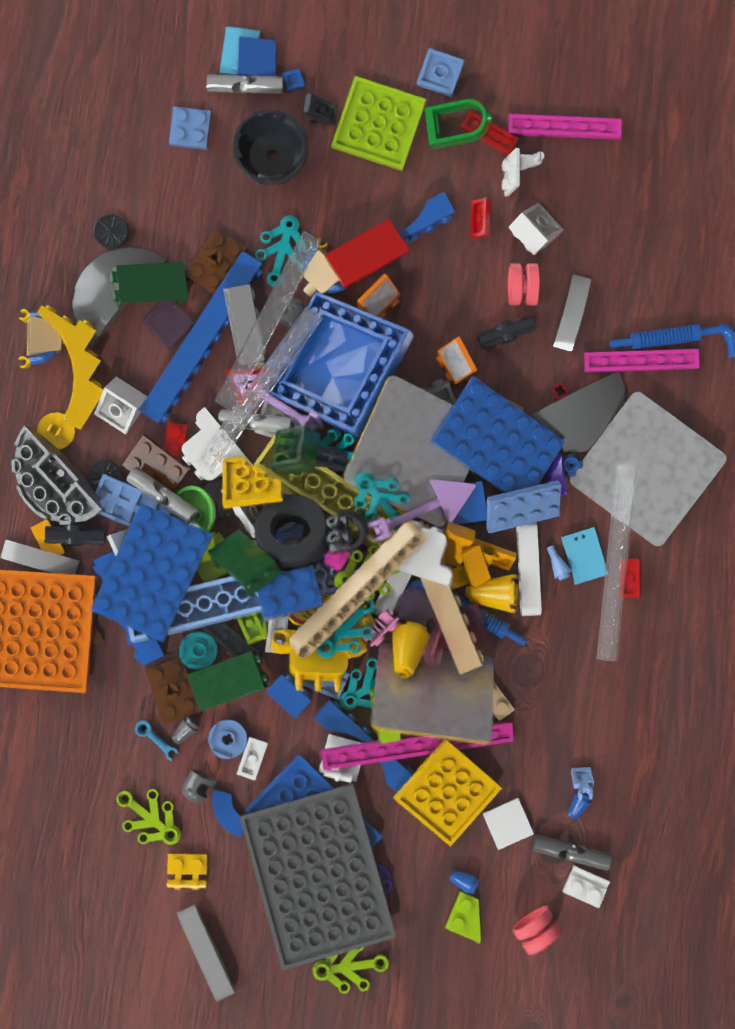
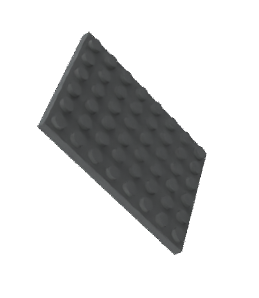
M353 783L240 816L282 971L396 938Z

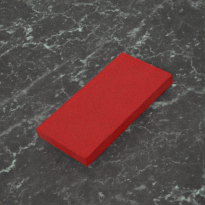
M390 219L325 254L324 258L345 289L404 256L410 250Z

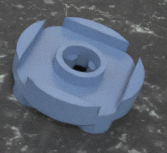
M230 719L222 720L214 725L208 736L213 753L223 759L234 758L241 754L248 740L244 727L239 722ZM231 734L233 743L229 742L227 745L225 744V740L222 738L223 736Z

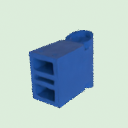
M482 481L469 483L475 484L476 487L452 521L453 523L466 525L487 521V508ZM448 520L443 526L438 527L432 524V527L444 530Z

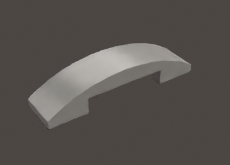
M573 274L553 347L572 351L587 301L591 279Z
M5 540L0 557L56 574L76 575L80 561L9 540Z

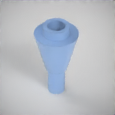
M554 545L549 546L547 551L551 557L554 579L559 578L561 581L570 577L569 573L572 570L558 556Z

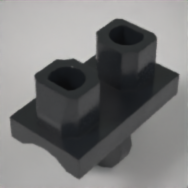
M314 445L311 465L345 472L348 452L336 450L334 446L327 448Z
M336 515L328 518L330 552L334 555L340 550L351 548L350 544L353 542V537L349 532V519L346 516L339 518Z

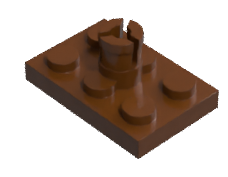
M215 228L185 273V277L214 295L242 251L246 253L247 248Z
M181 658L145 670L164 725L200 712L187 676L186 665L182 662Z

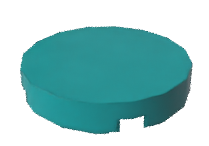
M202 631L188 634L181 641L179 647V656L182 662L188 668L194 670H202L211 666L218 654L216 641Z

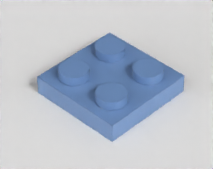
M429 48L416 85L452 97L464 60Z
M173 107L169 145L207 150L211 111Z

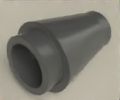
M191 716L183 718L171 738L180 745L198 732L200 725Z

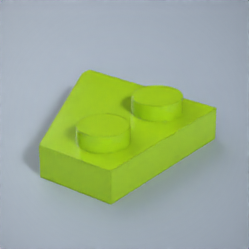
M262 612L237 618L248 646L267 638L268 621L264 620Z
M460 891L445 928L480 943L479 900Z

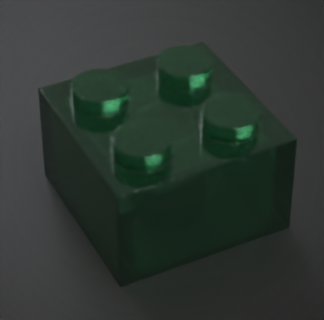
M306 425L277 430L270 467L284 475L314 471L321 434Z

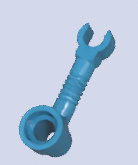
M141 720L136 724V734L141 737L148 736L163 750L168 760H172V757L168 754L169 751L173 750L175 753H179L177 748L168 745L151 729L148 721ZM141 725H146V726H147V729H146V730H142V729L140 728V726H141Z

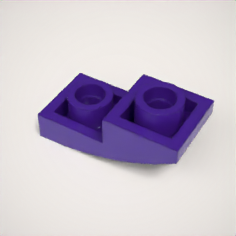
M557 455L545 473V482L549 483L558 480L561 484L560 496L568 495L567 477L564 474V457Z

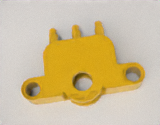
M277 630L273 633L270 647L275 653L289 654V669L291 675L295 677L297 691L302 690L303 680H315L317 692L322 691L323 681H334L335 692H341L342 678L348 666V657L345 651L336 652L331 658L325 659L319 656L316 649L308 657L300 658L289 643L291 636L297 630ZM361 637L362 641L366 646L367 642ZM276 640H282L284 643L280 644ZM325 647L324 652H328L330 647ZM363 653L352 658H358L362 656Z

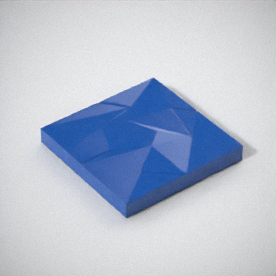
M316 291L263 390L281 402L302 412L310 414L313 411L319 416L320 420L360 438L387 378L394 375L414 334L406 328Z

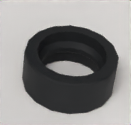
M352 510L342 511L337 516L339 518L346 516L359 529V536L350 544L351 548L349 550L357 548L365 540L368 534V524L360 513Z

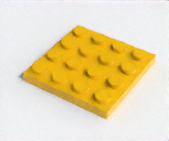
M444 739L393 798L451 847L502 787L447 739Z

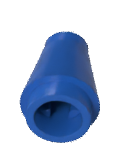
M578 792L575 793L567 815L577 820L592 803L589 795L583 793L580 800Z
M453 870L449 881L467 894H474L479 883V879L475 875Z

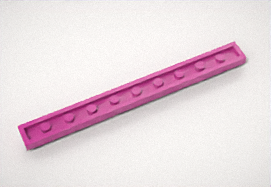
M511 721L492 723V740L489 743L455 739L447 740L458 750L513 742V725ZM412 735L400 737V741L382 744L379 740L321 749L323 770H331L432 754L442 741L447 738Z

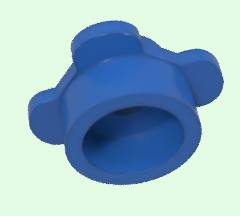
M569 454L564 461V470L568 472L570 477H574L577 470L583 467L582 461H578L573 454Z

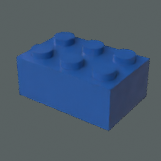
M313 566L281 573L280 576L257 592L265 621L322 606Z

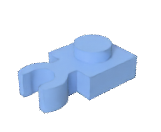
M591 767L571 768L574 789L579 788L578 798L581 800L583 793H587L589 798L592 799L594 781Z

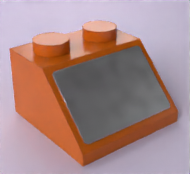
M384 274L357 300V308L384 319L387 315L385 312L389 308L394 309L399 304L400 293L388 276Z
M457 337L438 350L436 360L439 366L444 367L446 370L445 377L449 384L452 383L456 387L471 377H475L477 368L460 337Z

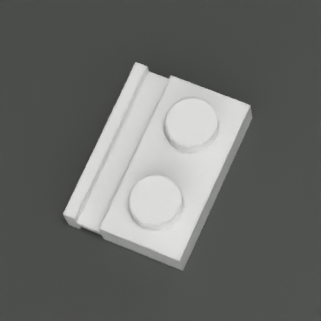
M573 865L563 892L600 908L610 881Z

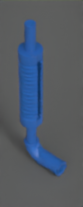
M699 324L690 325V327L687 325L676 328L672 327V329L665 328V330L658 329V331L651 330V332L630 333V338L609 341L610 348L631 345L633 350L640 349L641 347L647 348L648 346L655 347L673 343L679 344L680 342L686 343L687 341H699L701 336L720 333V335L724 336L725 341H727L728 358H735V330L726 324L707 328H700Z
M421 579L414 580L409 585H406V590L398 601L399 605L402 606L407 599L404 607L409 609L416 594L418 595L421 590H425ZM458 595L462 604L459 609L462 614H466L468 619L470 618V621L473 620V623L476 622L482 628L489 629V632L492 631V634L495 633L496 636L502 639L504 636H507L520 645H525L527 639L510 630L509 623L504 620L502 621L501 618L498 620V617L495 618V615L492 616V613L489 614L485 609L482 610V607L479 609V606L476 607V604L473 605L472 602L470 603L469 600L463 599V596L460 598V595Z

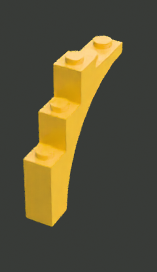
M46 305V307L40 306L37 314L49 322L60 335L67 347L72 362L74 376L73 392L69 407L62 420L81 430L103 393L102 384L94 379L89 381L100 363V360L97 359L98 355L89 349L87 352L85 351L96 330L93 329L94 325L87 320H83V322L79 320L74 326L71 319L64 315L61 318L55 314L56 310L49 305Z

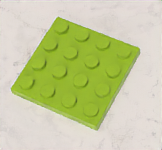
M355 76L331 148L403 171L426 99Z

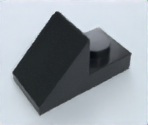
M306 94L303 113L307 114V121L335 125L338 107L313 94Z

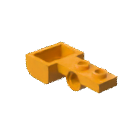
M453 522L447 523L442 533L448 540L443 557L444 563L460 567L463 562L460 552L478 544L480 545L487 568L493 565L507 571L510 570L517 553L476 539L475 530Z

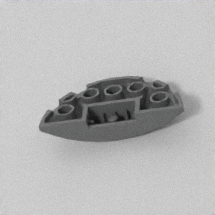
M124 247L100 255L85 268L75 286L73 312L76 322L87 320L94 325L93 329L96 332L89 342L92 346L99 341L118 319L117 316L127 305L123 304L121 308H117V303L113 301V290L115 288L114 283H111L110 272L116 265L166 263V259L146 249Z
M619 372L611 374L545 407L530 417L565 441L558 453L571 452L574 454L588 451L594 446L624 406L625 388Z
M25 425L15 441L16 451L15 457L12 458L11 466L12 473L16 474L18 482L16 488L26 505L41 518L53 520L63 525L87 521L97 515L103 507L86 478L58 448L38 432Z

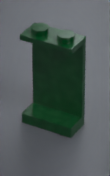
M184 262L116 265L110 272L111 283H114L115 288L113 290V301L117 303V308H121L123 304L176 301L177 304H184L188 300Z
M237 530L207 551L213 564L217 568L222 566L242 585L248 597H251L281 575L275 561L240 530Z
M256 650L187 675L200 712L269 687L268 674L266 671H263L261 666L263 664L262 657Z

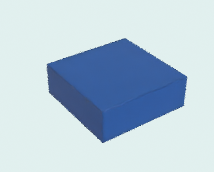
M300 68L282 73L287 93L305 88Z

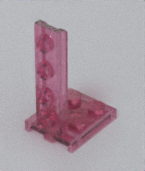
M478 603L459 607L461 613H465L468 618L469 624L466 626L469 632L473 631L477 642L474 644L487 642L488 638ZM435 613L432 615L435 626L430 638H428L425 650H423L424 660L429 663L430 668L438 666L443 651L450 650Z

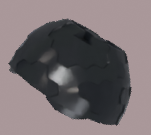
M259 110L238 126L233 138L234 157L240 169L251 180L269 186L284 184L296 177L303 169L309 152L308 136L306 130L289 114L282 111ZM270 152H275L278 157L276 160L271 161L267 158V155Z

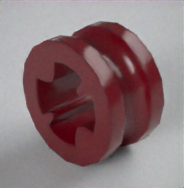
M556 383L551 389V396L557 401L568 396L569 389L564 383ZM559 387L565 392L561 397L557 396L558 393L555 392V389L557 390Z

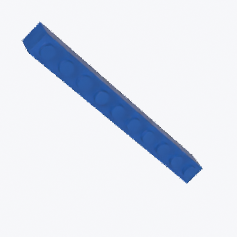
M242 251L139 409L142 414L159 425L162 422L166 423L171 415V408L173 406L176 407L180 402L182 391H186L192 382L190 379L200 371L202 367L201 362L204 358L207 359L210 356L212 345L214 342L218 343L223 335L221 331L224 327L230 325L223 289L250 284V288H253V282L255 279L259 280L264 271L260 261Z

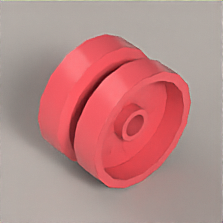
M510 263L508 273L509 305L519 306L524 295V302L527 306H536L540 288L538 264L527 263L523 275V267L520 263Z
M542 906L530 912L517 922L512 929L518 940H524L522 946L528 955L543 950L563 932L557 920L551 921L553 914L547 906Z

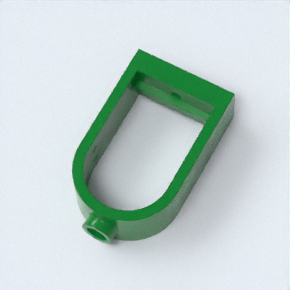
M473 99L425 108L429 145L433 150L477 141L486 134L489 123L493 122L491 110L486 111L481 103ZM466 109H477L482 112V123L475 131L446 138L440 137L438 115Z

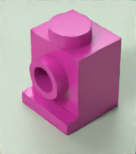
M329 549L323 564L339 573L347 562L350 553L343 549L333 555Z

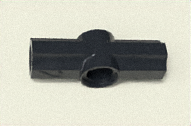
M527 315L514 321L508 320L499 323L494 328L480 332L476 336L483 350L500 343L506 344L514 341L519 336L535 331L536 328L531 315Z
M66 525V527L45 526V543L65 544L66 546H83V544L104 545V528H89L82 525Z

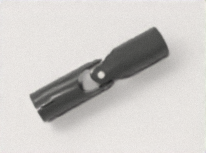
M535 834L532 843L533 852L606 871L609 870L611 865V853L578 846Z

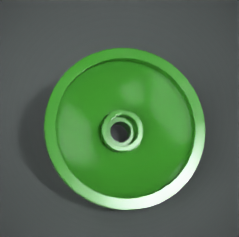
M187 486L179 490L176 495L198 510L196 518L190 524L210 533L216 518L215 504L211 495L205 489L197 486ZM171 513L170 516L183 521L182 519Z

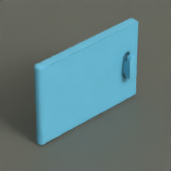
M226 26L219 73L237 75L239 36L259 39L261 32Z
M594 527L561 537L575 585L609 575Z

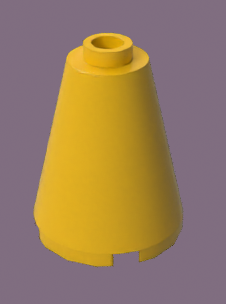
M517 574L491 578V580L476 588L472 587L470 583L469 586H466L465 596L472 603L516 613L517 610L513 609V607L518 605V584H515L514 579H518Z
M407 622L406 625L398 623L392 631L394 672L401 678H408L414 674L430 641L431 635L427 633V628L418 623Z

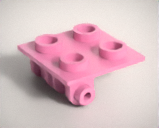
M390 609L384 610L378 616L384 625L375 619L381 626L380 629L371 623L377 630L376 632L373 629L374 636L371 639L362 637L371 647L374 644L376 646L379 645L384 639L383 635L387 631L391 632L398 625L396 621L399 618L393 615L394 613ZM370 630L365 631V635H369L371 633Z

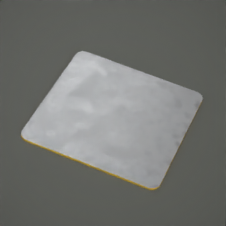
M390 376L387 378L344 474L345 482L358 488L356 477L362 472H369L376 479L388 480L392 477L397 478L399 488L396 491H390L388 488L382 487L376 488L379 491L397 494L401 491H407L410 494V501L407 504L387 500L389 504L406 512L437 499L430 483L432 479L463 483L469 468L431 442L453 405L399 377ZM441 506L417 516L438 527L443 526L447 521Z
M635 392L582 460L583 467L577 470L574 477H570V482L575 488L655 546H661L725 464L726 455L641 392Z
M382 643L379 646L372 726L379 730L489 743L492 740L493 659L489 656H483L482 667L460 675L450 651L426 648L414 674L408 678H401L394 672L393 644Z

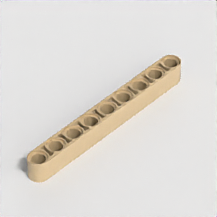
M414 521L406 522L291 636L289 643L300 658H306L311 655L423 544L426 535Z

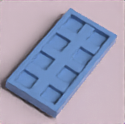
M107 474L102 475L95 492L103 507L98 514L129 527L141 503L168 515L172 513L135 486Z
M557 480L487 497V531L493 533L558 517L560 513L561 484Z

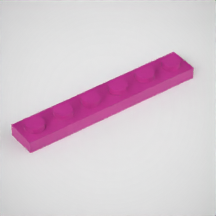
M509 114L508 132L512 135L617 140L621 138L622 119Z
M699 349L584 353L585 373L700 368Z

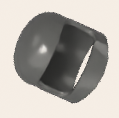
M283 296L277 302L280 305L279 314L273 313L270 320L296 328L304 311L303 303L296 297Z
M192 769L182 785V794L191 802L202 803L208 798L206 795L208 786L214 787L217 780L197 769Z

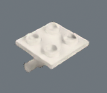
M515 148L503 160L502 171H504V179L502 181V189L504 190V196H509L519 187L521 170L535 167L542 162L544 158L543 152L525 155L520 154V148Z
M329 734L325 749L359 744L361 742ZM321 761L319 772L324 773V776L335 778V781L339 782V780L351 783V781H357L361 765L323 770Z

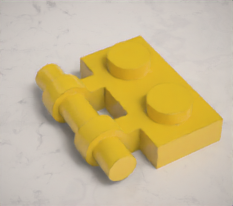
M168 853L167 874H175V880H167V888H175V890H181V888H192V890L206 888L207 880H199V875H207L208 854ZM182 874H193V880H182Z

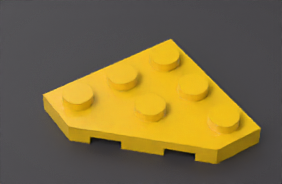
M243 457L223 459L224 508L283 501L280 480L270 477L266 471L256 465H251Z

